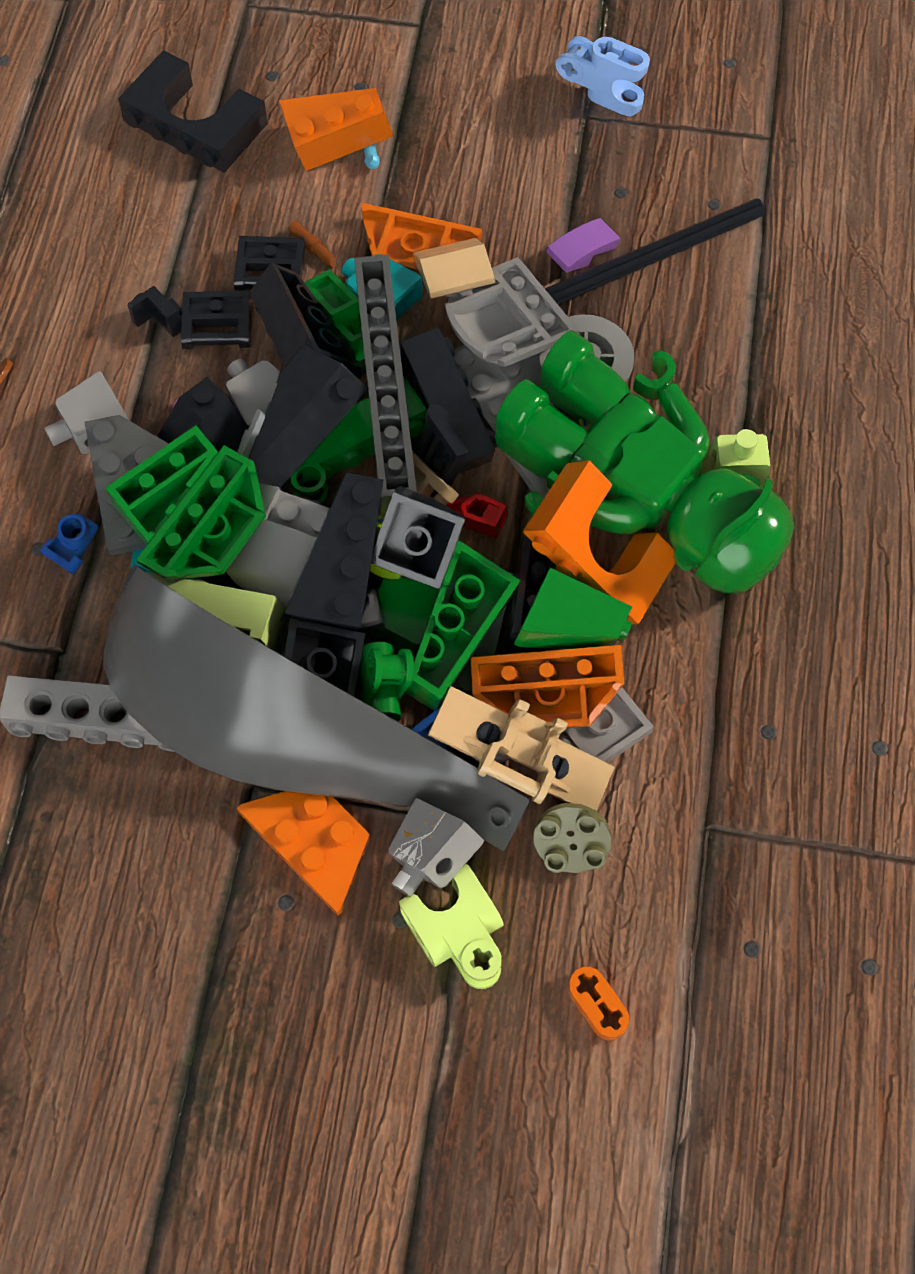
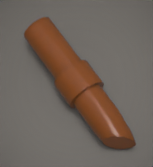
M293 221L289 225L288 230L296 238H304L305 249L314 254L327 266L333 268L335 265L334 255L314 234L309 233L298 221Z

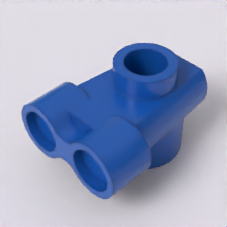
M78 512L67 515L58 524V535L53 540L49 538L39 552L74 575L82 565L83 561L80 558L92 543L99 526Z

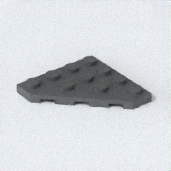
M121 415L85 421L108 552L112 556L145 549L144 543L112 504L105 487L164 448L168 443Z

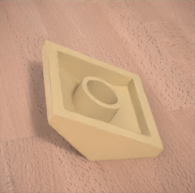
M477 238L413 253V259L430 298L495 283V277L485 245Z

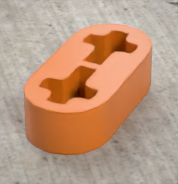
M592 967L577 969L572 974L568 984V993L572 1001L600 1038L604 1040L620 1038L626 1032L629 1025V1014L626 1007L597 969ZM583 977L587 982L593 979L596 982L593 988V992L598 998L596 1002H594L588 992L580 994L577 991L580 986L579 978ZM601 1005L608 1014L613 1015L617 1013L620 1016L617 1022L619 1029L614 1030L611 1026L606 1028L601 1026V1022L604 1019V1015L599 1009Z

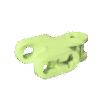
M465 864L452 878V886L457 892L458 900L450 909L442 912L428 909L418 895L415 894L401 899L399 905L404 920L434 967L451 958L464 980L470 986L476 989H487L492 987L501 975V953L489 934L503 927L504 924L499 912L469 865ZM479 958L483 963L488 961V970L484 971L480 966L475 967L474 960Z

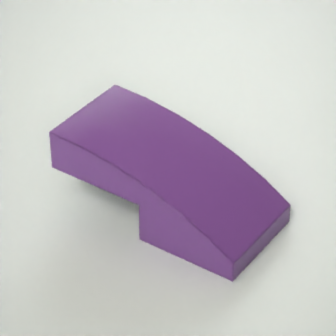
M599 218L563 235L549 245L546 252L567 273L589 266L594 255L616 249L621 238Z

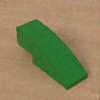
M330 269L304 282L319 302L316 308L328 315L335 324L331 329L339 340L346 339L351 346L352 351L349 355L355 361L365 359L358 297Z

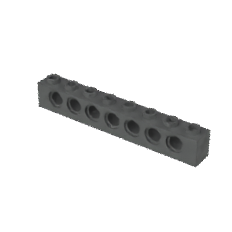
M389 255L354 258L377 478L384 480L380 501L382 518L386 515L393 492L399 486L417 492Z

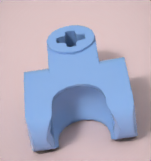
M575 36L570 40L567 46L568 53H562L556 60L555 65L558 73L567 81L575 82L588 88V97L594 103L630 117L637 114L643 106L644 92L642 88L634 83L642 79L648 71L650 62L648 54L611 37H601L595 42L582 36ZM629 63H636V64H638V65H637V66H633V65H630ZM621 96L631 99L633 102H626Z

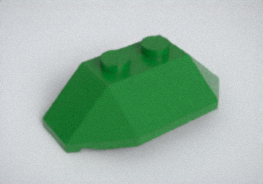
M224 445L136 561L166 580L223 575L266 518L254 461Z

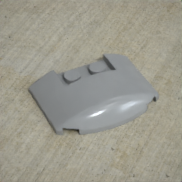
M519 257L492 267L495 283L446 295V297H449L448 303H445L446 313L453 331L468 349L491 364L507 367L552 348L557 340L569 330H574L579 334L577 327Z
M259 483L266 518L231 563L226 573L243 590L275 596L285 609L329 508L285 493L279 487ZM376 526L374 546L381 529L378 526Z

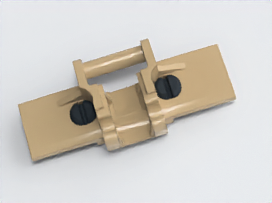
M452 686L449 687L428 736L477 759L480 764L476 774L485 777L487 774L532 796V801L541 804L546 795L549 794L566 803L582 804L597 811L613 773L614 766L558 739L560 734L567 728L568 722L555 718L552 722L548 723L528 713L530 704L521 699H518L512 705L507 714ZM497 752L537 771V780L535 781L494 761Z

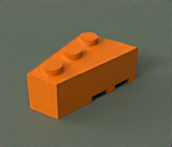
M376 88L279 100L295 150L306 171L394 136Z

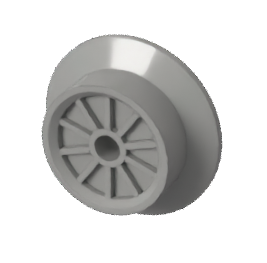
M574 315L568 317L579 330V335L593 344L594 355L615 370L626 382L634 366V349L626 333L615 323L599 316ZM551 348L539 353L541 368Z

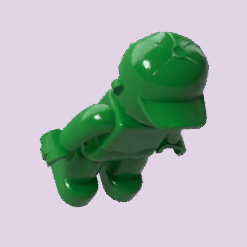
M574 330L564 333L553 345L543 362L540 387L529 379H525L512 389L500 406L496 417L497 447L535 475L546 479L548 489L552 487L567 463L590 460L612 483V487L595 512L590 527L615 534H632L644 527L649 530L655 529L670 513L667 520V533L669 541L675 550L673 558L680 569L690 571L695 567L697 571L694 576L707 587L726 594L744 593L760 583L780 562L783 553L791 542L795 528L791 510L786 502L772 491L773 480L766 477L763 488H761L759 480L747 474H738L725 468L712 469L699 476L703 460L708 454L710 441L707 428L678 384L673 383L675 362L668 353L658 350L651 354L652 371L659 379L651 380L639 373L635 377L633 391L640 395L638 396L631 394L627 383L615 370L594 355V347L591 342ZM642 397L658 400L666 419L663 416H658L650 404ZM549 402L560 407L576 420L585 419L592 427L588 431L555 409ZM538 491L528 492V495H525V504L532 516L545 498Z

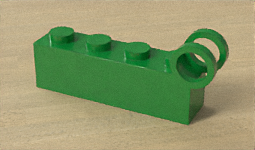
M405 379L403 381L410 438H414L421 434L425 425L427 408L408 380ZM369 397L356 403L340 423L291 475L294 496L300 497L299 494L313 496L323 490L322 496L316 501L324 505L329 497L326 482L334 474L346 468H354L361 464L364 459L375 454ZM299 475L301 479L297 482V477ZM308 484H316V486L311 488L304 487Z

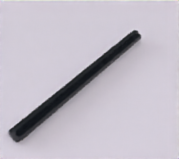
M755 198L549 286L545 290L557 304H560L762 217L765 206L759 198Z

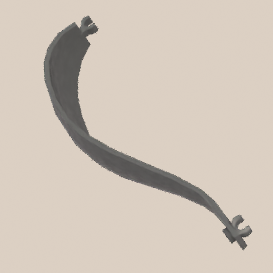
M133 565L122 586L109 620L105 638L103 666L112 691L126 711L156 740L197 766L236 781L271 789L381 801L409 807L418 798L465 821L483 840L501 851L507 848L531 802L529 798L487 774L485 777L476 774L477 767L256 641L153 578L142 567Z

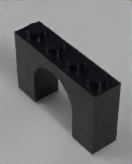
M163 50L118 98L124 121L129 126L139 128L150 134L154 139L168 143L182 154L193 156L207 167H214L225 173L268 124L265 101L238 89L223 107L210 117L200 120L179 118L173 115L171 110L193 86L189 64Z

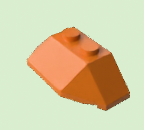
M622 645L471 657L472 693L478 700L508 714L512 705L518 699H521L530 704L528 713L548 723L552 722L555 718L562 719L568 722L567 728L591 726L625 684Z

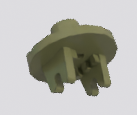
M564 803L549 808L539 817L534 828V846L549 871L555 873L562 871L581 873L600 869L604 866L606 857L611 850L612 832L607 821L596 810L582 804Z

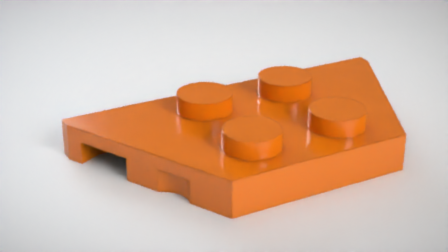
M362 203L361 206L371 256L377 254L389 255V259L419 275L420 273L413 259L414 252L472 238H477L479 241L482 240L483 229L366 203Z
M283 791L239 805L237 807L238 813L324 903L339 916L344 909V902L350 886L354 883L359 870L360 860L367 849L370 834L333 796Z

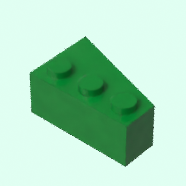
M196 425L105 487L114 507L145 546L148 545L218 454V451Z

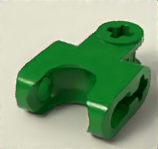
M386 642L369 643L364 645L362 649L357 678L359 700L397 722L401 719L399 700L406 689L411 686L414 676V660L411 650L401 649L397 655H394L393 646Z

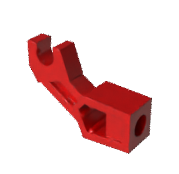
M478 492L472 496L456 498L453 503L448 502L446 505L466 518V528L495 538L499 536L508 518L506 504ZM478 509L485 511L482 517L476 516L473 513Z

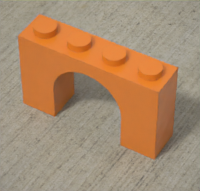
M590 460L567 463L526 525L523 533L532 541V546L536 551L547 556L556 565L557 571L632 606L627 620L631 621L632 624H639L675 564L673 558L675 550L659 533L634 534L615 566L608 572L602 569L595 561L590 550L589 527L595 512L612 487V483Z

